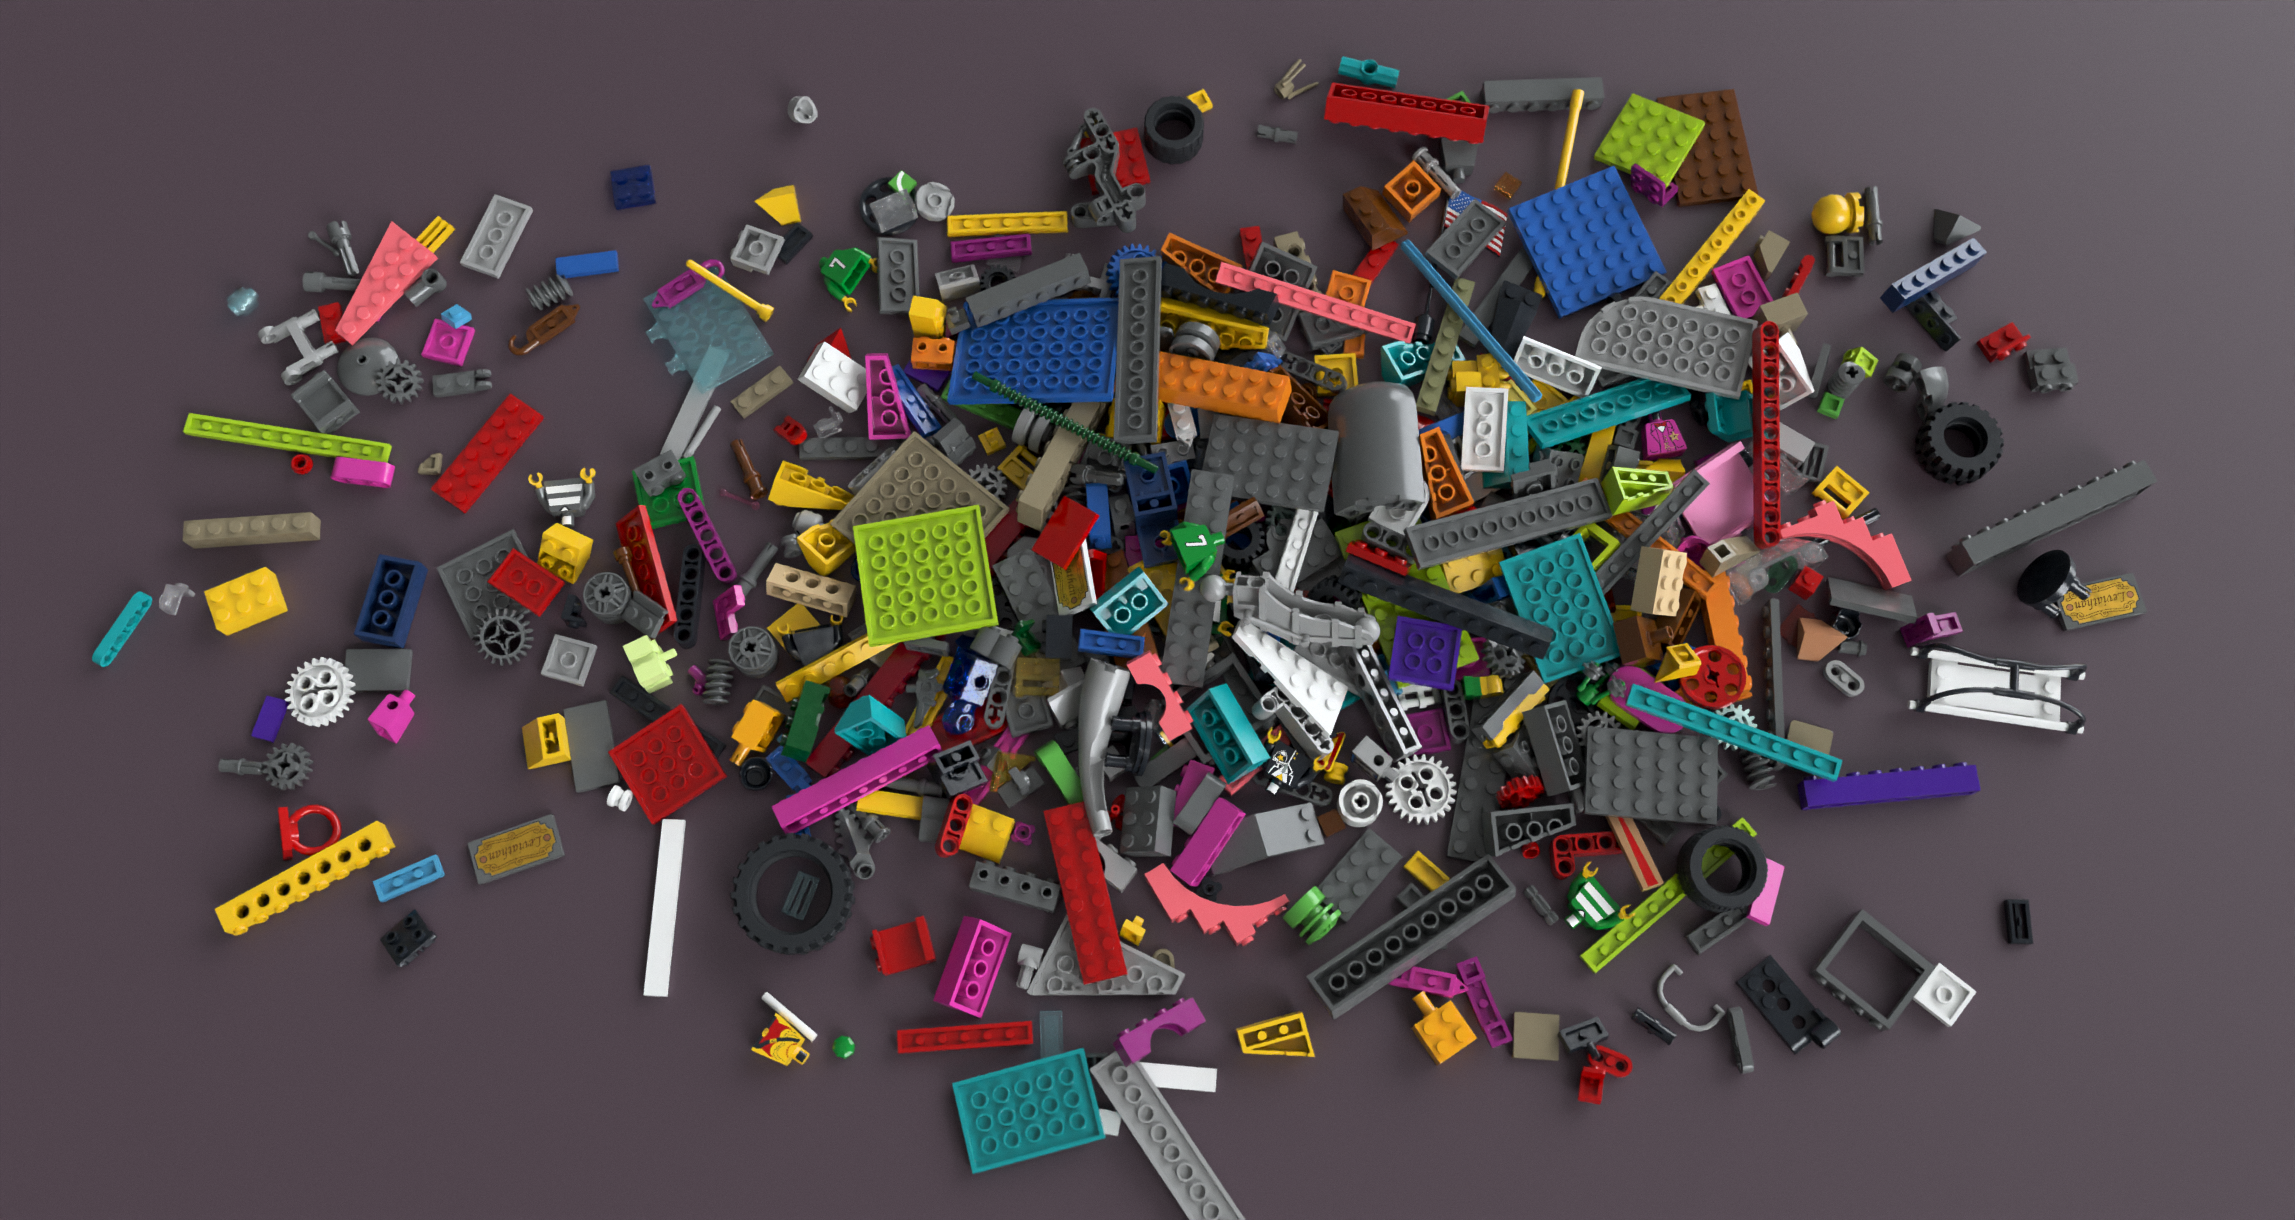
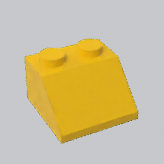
M973 804L959 849L1000 864L1015 826L1014 819Z

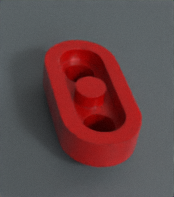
M1598 1045L1596 1048L1601 1054V1061L1597 1062L1592 1060L1589 1052H1587L1589 1065L1599 1067L1601 1070H1605L1607 1074L1622 1078L1629 1075L1632 1071V1062L1624 1054ZM1617 1062L1623 1065L1622 1070L1616 1068Z

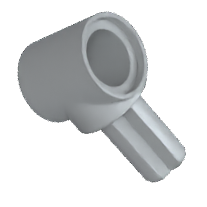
M1022 944L1017 961L1018 965L1021 966L1016 983L1017 987L1022 989L1029 988L1033 971L1038 970L1041 965L1044 949Z

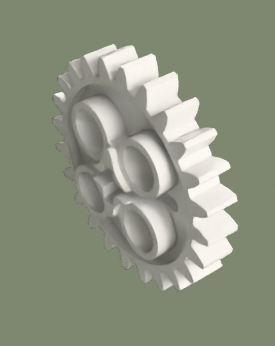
M321 657L320 660L313 658L312 664L305 661L304 669L297 667L298 675L291 674L294 681L287 682L291 686V689L285 690L286 693L290 694V697H287L285 701L291 703L287 709L293 711L291 715L296 717L297 721L309 726L320 727L321 724L328 726L329 721L336 723V716L344 717L343 709L349 711L346 704L353 703V700L349 698L350 695L356 693L350 690L351 687L355 686V683L349 681L353 678V675L348 673L349 669L344 667L342 663L331 658Z
M1414 754L1412 761L1408 757L1404 759L1405 764L1398 761L1397 767L1399 770L1393 769L1399 773V776L1392 784L1388 783L1385 785V788L1391 790L1386 793V797H1392L1388 805H1396L1393 812L1401 811L1400 819L1408 816V823L1413 818L1416 819L1417 825H1419L1422 819L1426 825L1429 823V818L1437 822V815L1444 818L1445 813L1443 810L1449 812L1451 807L1448 804H1454L1455 802L1450 797L1457 793V791L1451 789L1455 787L1456 782L1449 781L1453 774H1446L1449 767L1441 768V760L1436 764L1433 763V756L1427 761L1425 754L1422 755L1421 760H1418L1416 754ZM1422 771L1429 772L1431 779H1423L1420 773ZM1412 772L1415 773L1416 778H1417V781H1416L1415 778L1412 776V774H1411ZM1401 781H1410L1412 787L1408 789L1404 788L1401 785ZM1418 784L1420 788H1425L1424 793L1421 791L1417 792ZM1438 791L1441 798L1433 799L1430 796V792ZM1425 798L1430 803V807H1427ZM1412 799L1419 800L1421 807H1412L1410 801Z

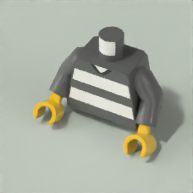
M583 468L580 471L581 478L544 481V485L541 484L543 479L541 473H537L539 481H534L530 474L528 481L536 486L534 490L539 503L555 519H561V525L567 528L574 527V517H583L595 499V485L592 478L596 472L593 468L590 469V476L586 475V469Z

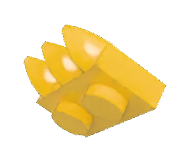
M1491 353L1477 355L1478 372H1481L1482 388H1505L1509 390L1512 384L1500 380L1510 375L1504 368H1500L1502 366Z

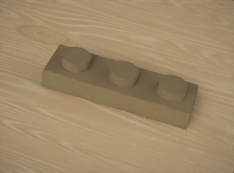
M778 366L730 402L741 417L745 419L792 385L793 381L783 368Z

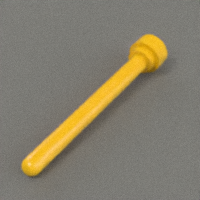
M692 260L686 261L688 268L757 311L756 314L763 321L767 322L773 314L775 308L769 304L761 305Z

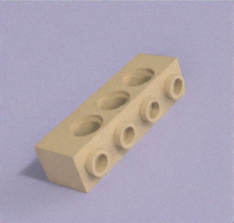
M775 563L766 580L767 595L846 618L856 600L855 585L795 569L787 565Z

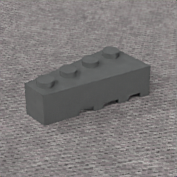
M1573 803L1481 812L1486 855L1489 854L1493 857L1576 825Z

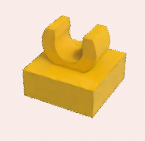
M997 427L978 435L987 456L1006 448V444Z
M1136 916L1133 922L1126 919L1119 936L1139 946L1146 931L1142 928L1144 919Z

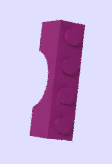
M1193 997L1186 1001L1184 998H1181L1172 1004V1009L1167 1011L1166 1008H1163L1154 1014V1019L1148 1021L1145 1018L1135 1024L1136 1029L1130 1031L1127 1028L1117 1034L1118 1039L1112 1044L1125 1067L1141 1060L1151 1052L1150 1039L1155 1030L1169 1029L1183 1036L1206 1021Z

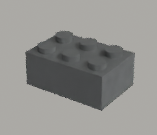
M1164 786L1126 788L1120 853L1133 857L1171 856L1177 791Z

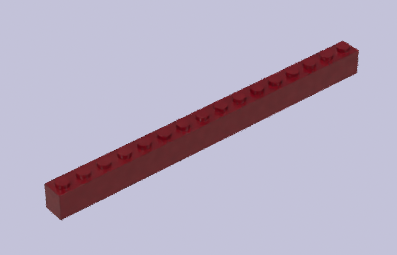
M1016 498L1009 505L1010 511L985 538L991 579L997 575L992 565L1007 559L1008 549L1019 541L1028 529H1033L1017 521L1018 513L1016 512L1018 502H1016ZM947 634L936 636L935 640L944 642ZM900 642L854 701L862 696L870 695L891 709L895 702V697L906 690L907 682L911 677L914 678L918 675L921 664L925 660L928 661L933 654L907 650L904 642ZM840 719L805 763L824 779L841 770L842 764L845 761L848 762L855 753L853 751L856 748L855 746L835 734L834 729Z

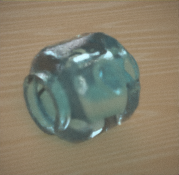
M238 287L227 297V306L238 317L241 315L247 317L259 306V302L256 299L259 296L250 287L247 290L244 287Z

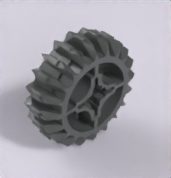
M498 608L495 609V616L491 612H487L486 615L489 620L481 617L480 621L484 625L477 624L475 626L481 632L473 633L474 637H480V640L475 641L474 645H482V648H479L477 652L486 651L487 653L483 656V659L486 660L492 656V664L498 658L500 666L504 665L505 659L508 665H512V657L517 662L521 661L518 654L527 656L528 653L524 648L531 649L532 645L526 642L534 640V637L527 636V633L533 632L532 628H525V626L530 624L529 620L522 623L521 620L524 618V615L520 614L516 618V610H512L511 614L508 615V608L503 609V614L500 613ZM503 619L515 623L519 630H508ZM496 621V633L493 636L486 637L489 626ZM502 631H505L504 634H514L505 639L506 643L503 640L493 639L502 635ZM521 636L518 648L511 653L512 639ZM498 643L502 650H504V654L495 652L488 644Z

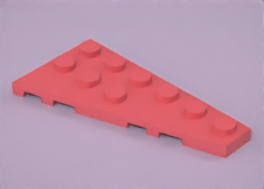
M391 221L335 330L336 333L353 346L404 292L417 281L422 273L438 259L436 255Z

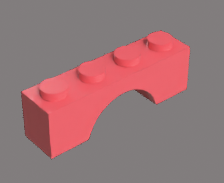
M1148 650L1128 661L1127 666L1137 684L1153 685L1163 693L1166 706L1158 720L1168 740L1171 741L1191 730V722L1194 720L1188 710L1184 711L1180 704L1183 703V700L1178 691H1172L1170 687L1172 681L1168 673H1162L1159 667L1162 663L1156 653L1152 655L1151 651Z

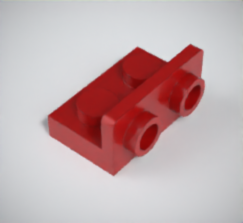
M2012 322L1980 339L1976 344L1991 363L1997 359L1999 361L2004 360L2013 350L2019 352L2027 346L2026 342L2031 336L2027 334L2023 337Z

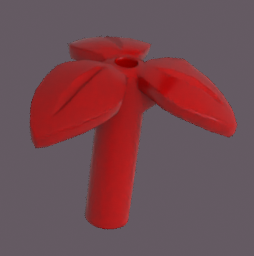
M1124 794L1118 795L1113 800L1111 812L1108 811L1110 822L1114 819L1115 826L1120 831H1122L1123 816L1120 813L1124 812Z

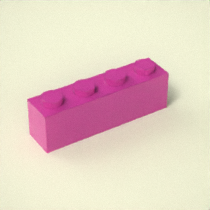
M1220 797L1216 799L1209 809L1207 816L1197 826L1195 834L1186 840L1183 852L1174 858L1172 862L1173 867L1170 871L1190 886L1198 887L1246 814L1226 799Z

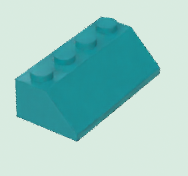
M1508 401L1504 473L1482 472L1483 489H1511V475L1529 470L1526 401Z
M1227 683L1207 690L1185 709L1192 716L1194 727L1228 784L1255 770L1270 758Z

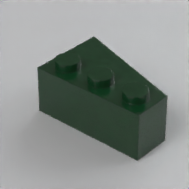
M806 680L798 698L793 697L790 705V710L793 713L792 716L788 715L785 723V728H788L787 734L783 733L779 746H783L781 755L806 763L819 728L818 724L821 714L824 712V702L831 688Z

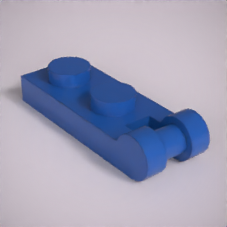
M1257 352L1253 356L1254 359L1251 362H1247L1243 367L1268 372L1270 369L1278 367L1283 361L1278 355Z

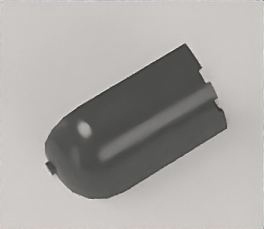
M1378 381L1363 383L1337 394L1329 404L1328 430L1339 431L1332 468L1334 514L1353 519L1363 513L1374 511V507L1386 506V509L1413 511L1424 504L1425 495L1417 408L1412 391L1403 384Z

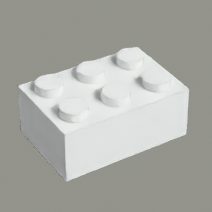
M826 342L817 345L797 379L847 413L856 411L867 393L866 369Z

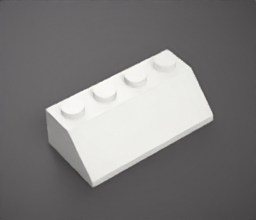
M1525 336L1514 358V362L1526 376L1581 398L1589 396L1602 368Z

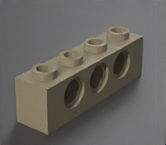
M1297 231L1274 237L1273 247L1289 254H1295L1298 258L1311 263L1309 255H1305L1304 240L1299 238ZM1314 275L1308 290L1322 294L1321 291L1317 290V278Z

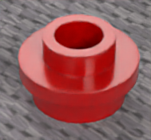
M296 455L291 461L292 470L299 475L307 474L313 467V461L308 455Z

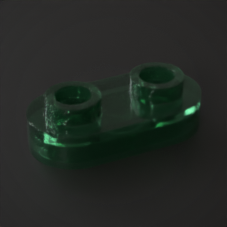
M1780 555L1762 577V587L1771 593L1782 590L1796 572L1798 567L1797 560L1791 555ZM1784 561H1787L1789 563V566L1786 569L1782 568V563ZM1774 578L1776 581L1773 586L1769 585V579Z

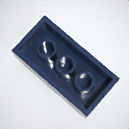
M379 554L354 635L365 642L404 649L428 569L418 561Z

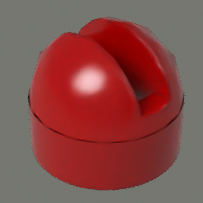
M1536 841L1521 846L1524 858L1532 859L1540 854Z

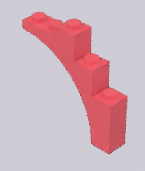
M1825 500L1813 504V509L1807 511V516L1797 519V524L1791 526V523L1788 522L1781 525L1780 540L1806 536L1822 538L1840 544L1852 551L1869 566L1884 590L1912 581L1892 533L1884 536L1882 532L1871 537L1863 517L1855 520L1854 516L1842 520L1834 501L1826 503Z
M1164 863L1144 874L1145 880L1171 923L1175 920L1177 923L1189 917L1187 913L1191 912L1202 933L1209 932L1210 935L1220 930V925L1223 923L1236 946L1239 944L1245 946L1254 940L1252 936L1256 934L1253 926L1260 927L1268 922L1267 917L1272 914L1276 916L1282 914L1287 910L1286 906L1289 904L1285 894L1269 902L1251 906L1218 904L1201 898L1186 889L1173 877Z

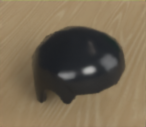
M1840 608L1831 615L1829 625L1847 636L1848 638L1845 640H1852L1859 635L1863 625L1859 620L1861 613L1855 610Z
M758 756L748 758L740 767V782L746 789L752 791L764 790L770 784L773 775L772 766L765 758Z

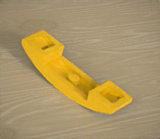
M1616 425L1591 433L1578 482H1582L1585 477L1588 480L1594 478L1599 480L1607 447L1612 443Z

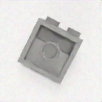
M746 224L744 230L739 233L736 247L732 248L730 252V260L735 267L749 272L755 270L769 275L785 240L782 236Z

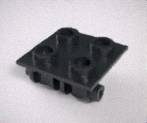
M414 909L380 940L398 967H403L404 965L408 966L416 958L415 956L418 957L420 955L418 950L421 952L425 951L422 946L428 948L432 943H435L437 935L432 930H429L419 913Z

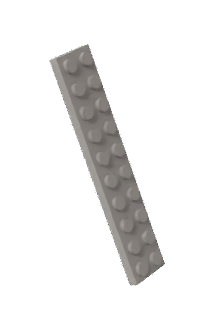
M1115 1051L1089 1069L1189 1220H1245L1139 1061L1125 1067L1117 1051Z

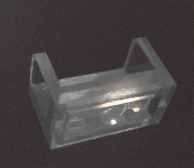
M907 189L869 204L881 233L918 218L916 207Z

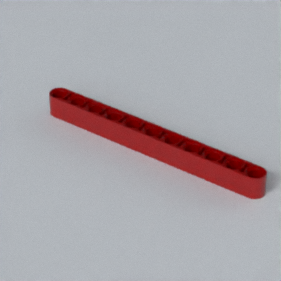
M1772 321L1764 322L1756 327L1752 333L1754 544L1762 550L1777 545L1781 538L1779 329L1777 324ZM1763 329L1767 331L1768 336L1763 333ZM1763 349L1767 351L1768 357L1763 353ZM1763 370L1767 371L1768 377L1764 375ZM1764 390L1768 393V398L1764 395ZM1764 411L1768 413V418L1765 417ZM1764 431L1768 433V439L1764 436ZM1764 452L1769 455V460L1765 458ZM1764 472L1768 474L1769 480L1764 477ZM1764 493L1768 494L1769 501L1765 499ZM1765 514L1769 516V522L1766 521ZM1765 534L1769 537V543L1765 540Z

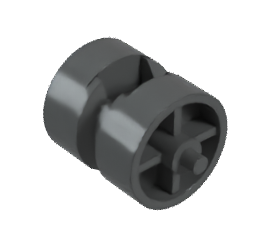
M1899 353L1883 377V381L1894 391L1906 392L1913 383V377L1921 370L1922 364L1913 355Z

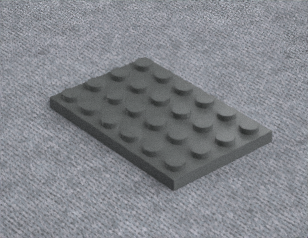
M1214 414L1202 471L1234 475L1232 500L1247 501L1255 497L1260 504L1324 513L1339 431Z
M1586 727L1583 814L1708 826L1717 825L1718 739L1603 727Z

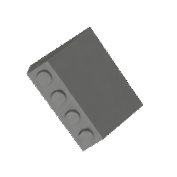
M1261 242L1257 247L1248 271L1309 289L1318 266L1265 242ZM1280 304L1271 324L1260 325L1269 328L1268 336L1286 342L1299 310Z

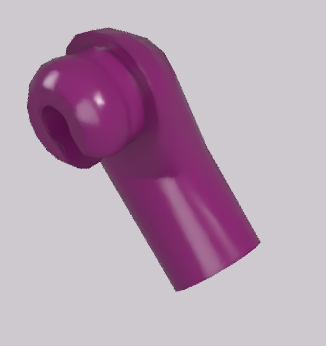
M693 665L688 670V673L695 679V688H692V691L695 695L702 696L703 692L707 691L704 689V684L708 683L705 680L706 674L696 665Z

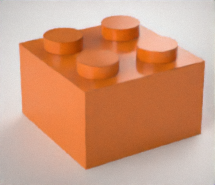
M1412 161L1384 186L1382 195L1410 222L1439 197L1441 188L1415 161Z

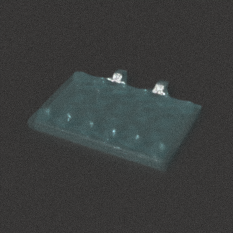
M713 266L707 269L716 276L719 274L718 267ZM723 274L721 279L729 284V282ZM707 279L703 288L670 309L669 307H652L658 291L643 298L657 321L653 325L654 327L646 331L651 343L661 338L669 340L676 353L672 361L669 363L665 362L667 369L671 374L680 369L681 371L687 370L701 394L714 389L773 355V351L742 302Z

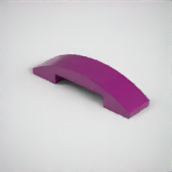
M1477 956L1457 963L1456 967L1461 982L1469 989L1465 993L1491 1049L1513 1041L1505 1020L1501 1018L1486 983V976Z

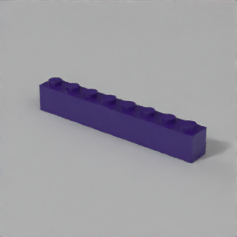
M1967 762L1953 764V767L1939 764L1932 766V769H1924V766L1910 768L1911 771H1903V768L1889 770V773L1874 770L1869 771L1868 775L1852 772L1846 774V777L1838 776L1835 782L1827 779H1817V776H1809L1803 778L1804 780L1797 784L1801 810L1973 795L1981 791L1976 765H1967Z

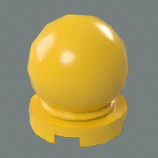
M1858 192L1847 193L1845 197L1830 194L1820 198L1814 204L1811 213L1816 229L1823 234L1832 235L1841 233L1844 230L1848 233H1859L1858 227L1863 226L1864 206H1860L1858 200L1862 198Z

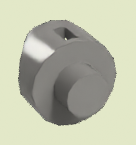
M795 96L788 104V115L793 122L812 123L817 118L816 107L807 96Z

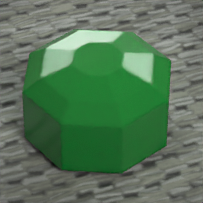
M840 1036L834 1040L832 1050L837 1057L847 1059L854 1054L855 1043L850 1037Z

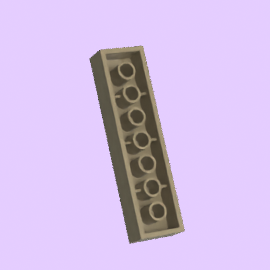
M1071 402L1070 409H1065L1063 417L1068 416V420L1073 419L1074 423L1079 422V426L1083 424L1084 428L1089 427V431H1095L1111 402ZM1056 425L1052 441L1046 443L1043 457H1039L1036 461V470L1033 474L1030 473L1025 483L1027 485L1024 491L1020 490L1016 498V502H1018L1016 512L1018 513L1017 521L1038 531H1041L1072 474L1070 471L1072 466L1078 463L1088 445L1087 438L1082 439L1081 435L1076 436V432L1072 434L1071 430L1066 431V427L1061 428V425Z

